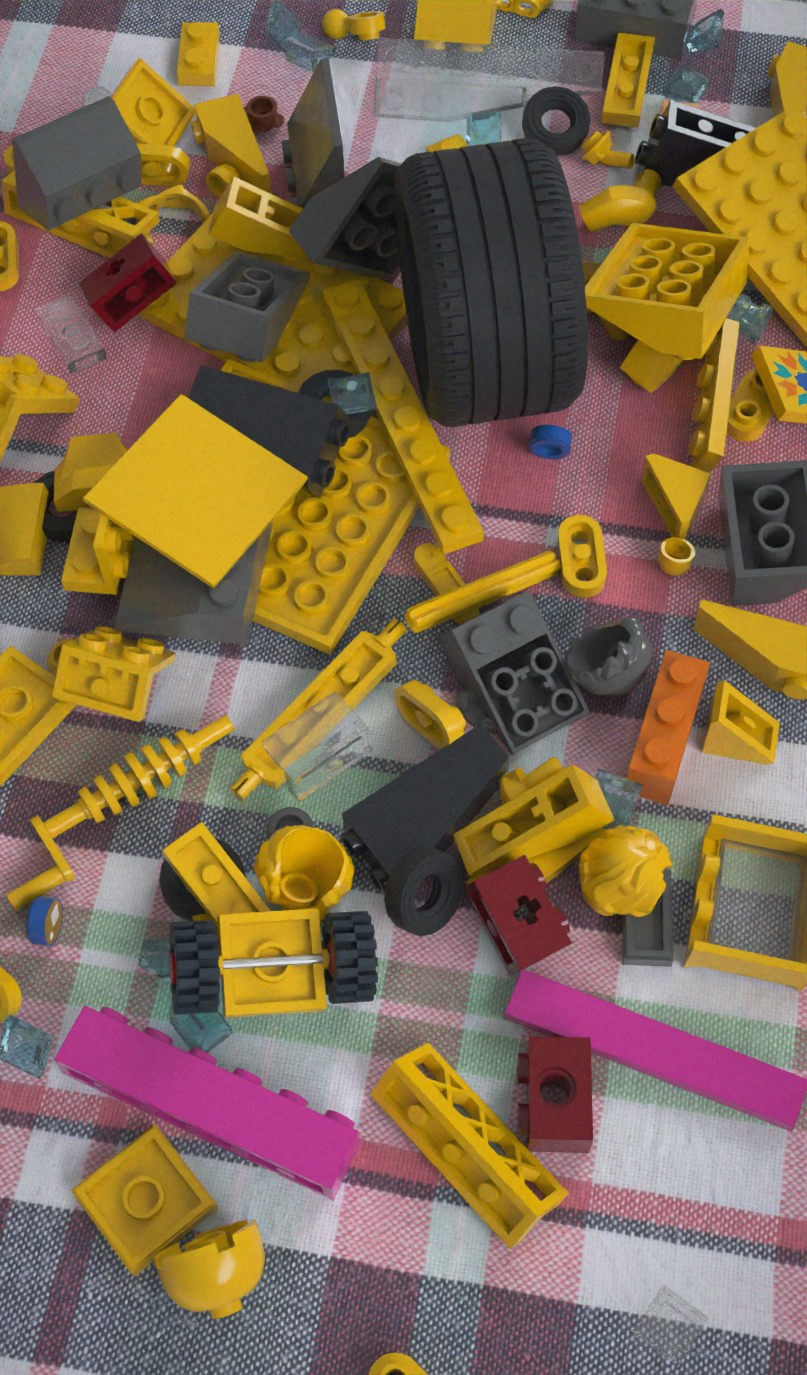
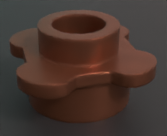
M254 97L244 107L252 131L255 134L269 131L273 127L279 128L284 124V116L278 114L277 103L271 97Z

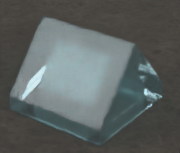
M489 112L467 115L466 143L469 146L501 142V113Z
M171 1004L169 1022L189 1049L194 1047L208 1053L234 1032L219 1010L212 1013L175 1015L173 1005Z

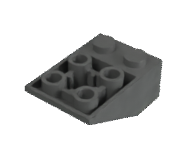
M530 590L437 636L456 676L466 690L473 692L476 697L475 702L484 715L492 719L497 728V735L511 754L517 753L590 714L576 683L565 668V661ZM492 697H499L502 702L503 722L492 702Z

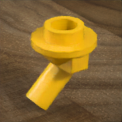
M596 130L581 145L585 152L580 158L590 161L593 165L600 161L607 166L632 169L635 157L633 153L610 150L614 144L611 141V133L608 130L604 134Z
M553 756L529 774H526L521 767L503 774L499 783L501 800L505 804L564 769L562 764Z

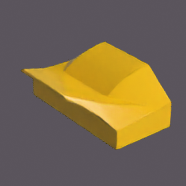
M116 433L70 438L64 458L54 473V504L57 512L78 510V507L92 508L83 502V497L127 452V449Z

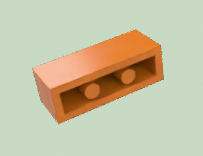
M665 650L628 768L624 793L669 805L711 662Z

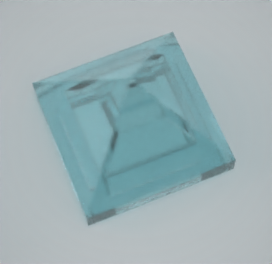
M273 0L265 25L266 36L291 51L295 47L301 22L279 0Z
M717 9L694 24L684 50L687 53L720 48L725 12L722 9Z
M677 67L661 90V95L678 102L697 104L710 85L711 80L690 68Z
M369 372L327 379L332 403L339 405L346 414L377 409Z
M598 769L595 779L598 781L614 817V821L610 823L626 827L630 826L643 784Z
M169 938L143 942L138 960L140 967L170 983Z
M9 1015L5 1019L0 1041V1060L40 1079L44 1075L53 1036Z

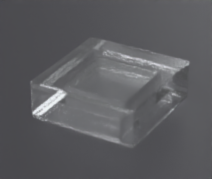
M663 1284L632 1333L678 1366L709 1317Z

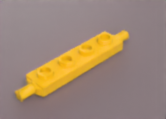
M393 618L378 635L361 631L240 755L242 764L247 771L229 787V791L235 798L238 797L239 801L244 802L246 797L260 783L277 790L397 665L396 654L391 647L407 632L402 622L398 624V619Z

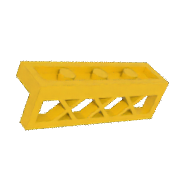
M15 170L1 180L5 214L107 258H111L141 233L145 236L159 223V212L120 196L103 204L110 208L92 209L48 231L18 208ZM136 218L141 221L136 225H132L121 219Z
M429 1043L393 1061L371 1091L370 1095L509 1249L520 1243L543 1216L561 1204L568 1196L569 1192ZM423 1063L437 1078V1081L427 1078L416 1066ZM453 1103L463 1106L472 1119L462 1116L453 1107ZM488 1141L497 1143L506 1152L507 1157L498 1155L489 1146ZM525 1180L533 1182L544 1193L546 1198L540 1201L525 1185Z

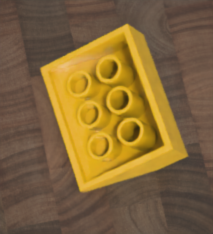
M631 223L585 285L586 307L659 353L671 354L683 360L702 359L747 284L750 237Z

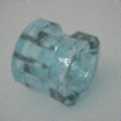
M741 294L735 302L728 319L740 322L738 333L744 335L748 342L756 345L769 324L773 307L767 304L759 306L752 302L751 297Z

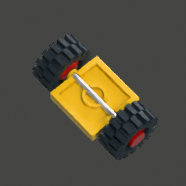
M319 908L219 914L217 917L218 939L217 934H215L216 927L213 920L171 922L169 974L174 1014L217 1012L220 1001V976L224 1019L324 1012L327 1009L326 994L328 995L329 1002L332 1004L373 1001L377 991L375 983H378V974L376 972L378 957H376L375 953L377 942L374 940L375 929L374 925L371 924L372 918L368 911L326 913L323 919L324 926H322L323 940H321Z

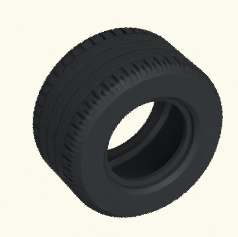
M531 138L466 146L459 149L452 148L416 153L407 157L394 174L395 223L408 329L418 383L427 415L442 426L459 427L466 426L467 424L491 422L493 420L512 419L518 416L525 417L543 413H554L569 408L582 393L585 385L588 359V326L584 274L576 220L568 185L558 157L552 149L540 141Z

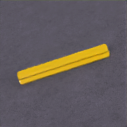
M543 552L409 607L404 615L405 622L413 633H419L556 576L561 568V562L557 559L555 552Z

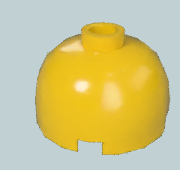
M254 1219L249 1223L247 1220H240L194 1235L195 1240L184 1245L185 1251L183 1252L179 1242L153 1256L158 1277L166 1294L179 1307L188 1311L202 1312L209 1310L212 1319L226 1317L243 1308L241 1298L255 1289L263 1275L265 1263L263 1241L257 1222Z

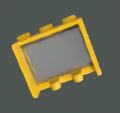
M712 814L702 836L683 968L705 967L797 987L796 990L800 991L807 984V834Z

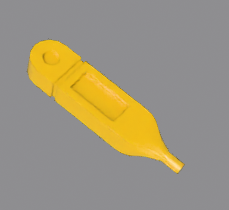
M424 543L416 548L414 552L415 568L421 577L425 578L426 584L435 596L465 585L450 562L446 561V557L436 545ZM479 608L457 616L453 620L458 624H462L479 615Z

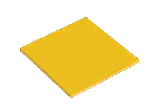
M180 394L83 497V502L214 589L304 485L308 477Z

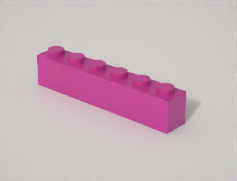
M84 1005L54 1058L63 1074L324 1197L335 1200L360 1146L359 1131L353 1129L355 1123L351 1119L332 1110H327L325 1115L309 1109L307 1108L308 1101L292 1091L281 1089L279 1094L261 1086L263 1082L259 1077L244 1069L235 1068L233 1073L216 1066L217 1060L213 1056L198 1048L191 1047L187 1053L171 1045L173 1040L159 1030L146 1027L144 1032L127 1025L129 1020L113 1009L102 1007L100 1012Z

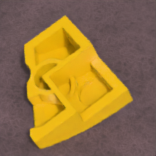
M26 483L0 487V576H41L47 542L42 526L49 493L44 483Z

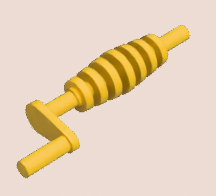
M225 714L193 734L191 732L187 734L184 729L175 732L174 734L178 741L175 745L166 736L158 739L157 743L162 751L158 755L149 744L140 747V751L146 761L143 764H140L135 755L129 752L123 756L130 770L128 773L124 774L115 762L108 767L114 781L107 784L103 776L99 774L93 779L98 789L96 792L91 794L87 787L84 786L77 791L80 798L77 799L78 802L45 822H42L39 815L31 818L32 825L56 862V865L6 894L15 911L65 881L70 882L76 878L53 838L87 818L89 820L93 818L96 823L106 820L101 810L107 806L114 816L122 813L123 810L117 801L122 797L126 799L131 808L140 805L141 803L134 791L139 787L148 800L156 797L157 792L151 782L152 779L156 778L165 790L172 784L167 770L172 768L179 778L187 773L183 763L184 760L189 759L191 764L196 766L202 761L200 753H202L204 748L235 731L228 716Z

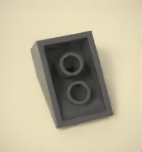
M235 250L190 292L184 339L197 342L202 348L208 350H222L235 354L239 359L246 362L258 361L262 363L277 346L309 281L310 272Z

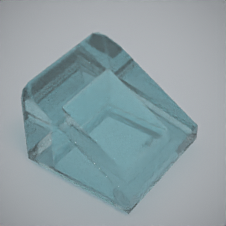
M308 34L288 37L284 41L286 60L313 73L321 59H330L336 53V47Z

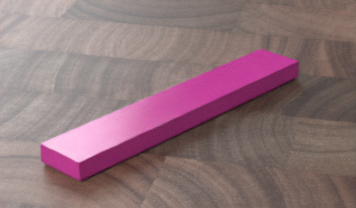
M524 969L521 971L504 1014V1019L550 1037H590L591 1053L788 1131L792 1132L795 1128L807 1090L806 1078Z

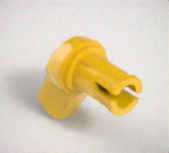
M646 169L643 173L640 172L634 186H610L579 205L581 217L589 231L594 232L612 225L630 226L631 223L642 224L653 216L657 208L654 197L661 185L660 175L653 170Z

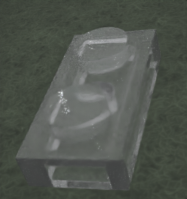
M72 293L35 308L40 323L70 374L107 359L104 346Z

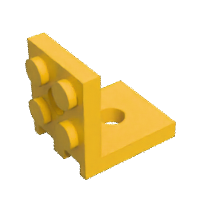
M16 354L15 357H3L0 355V463L21 414L75 413L81 399L67 389L68 384L64 380L46 374L38 368L39 363L24 354Z

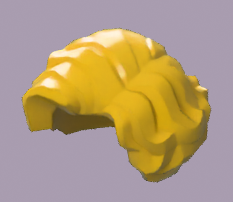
M303 824L299 826H286L283 829L277 830L269 840L261 844L254 863L255 874L268 902L279 905L283 910L319 908L320 923L323 922L326 913H330L339 904L344 895L350 891L355 873L351 856L330 832Z
M618 825L614 829L603 830L599 837H595L591 841L588 848L580 856L581 861L578 867L581 876L579 882L582 886L583 898L594 911L603 916L631 914L636 917H642L650 914L666 887V883L663 880V870L671 868L673 864L668 848L654 832L643 828Z

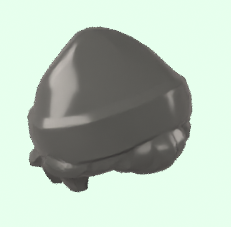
M623 618L595 628L588 626L584 629L582 639L577 637L572 639L571 649L567 650L565 654V668L572 680L581 685L590 694L608 696L627 695L643 681L654 650L640 620L637 618Z

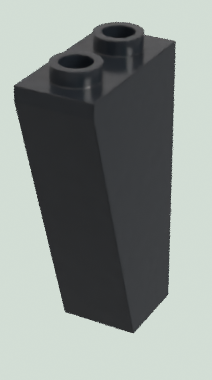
M670 100L663 114H656L650 128L648 141H641L637 149L635 164L639 165L638 174L640 172L643 173L646 169L653 170L660 175L661 185L673 186L679 176L756 128Z
M200 365L188 399L306 475L308 479L301 488L313 497L321 499L324 488L328 487L334 478V462L340 447L347 443L350 435L351 426L349 422L351 419L341 407L334 403Z
M479 724L450 745L448 744L342 813L344 832L341 834L342 841L353 857L362 856L371 867L368 870V874L376 888L383 895L385 894L386 883L393 868L405 854L415 848L433 847L444 853L455 841L453 834L468 826L499 789L500 778L508 772L509 756L486 728Z

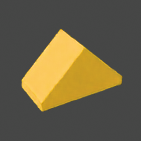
M653 453L645 456L641 481L671 538L678 537L687 540L706 498L711 473Z
M725 680L719 681L716 684L708 711L702 753L765 765L775 763L780 722Z

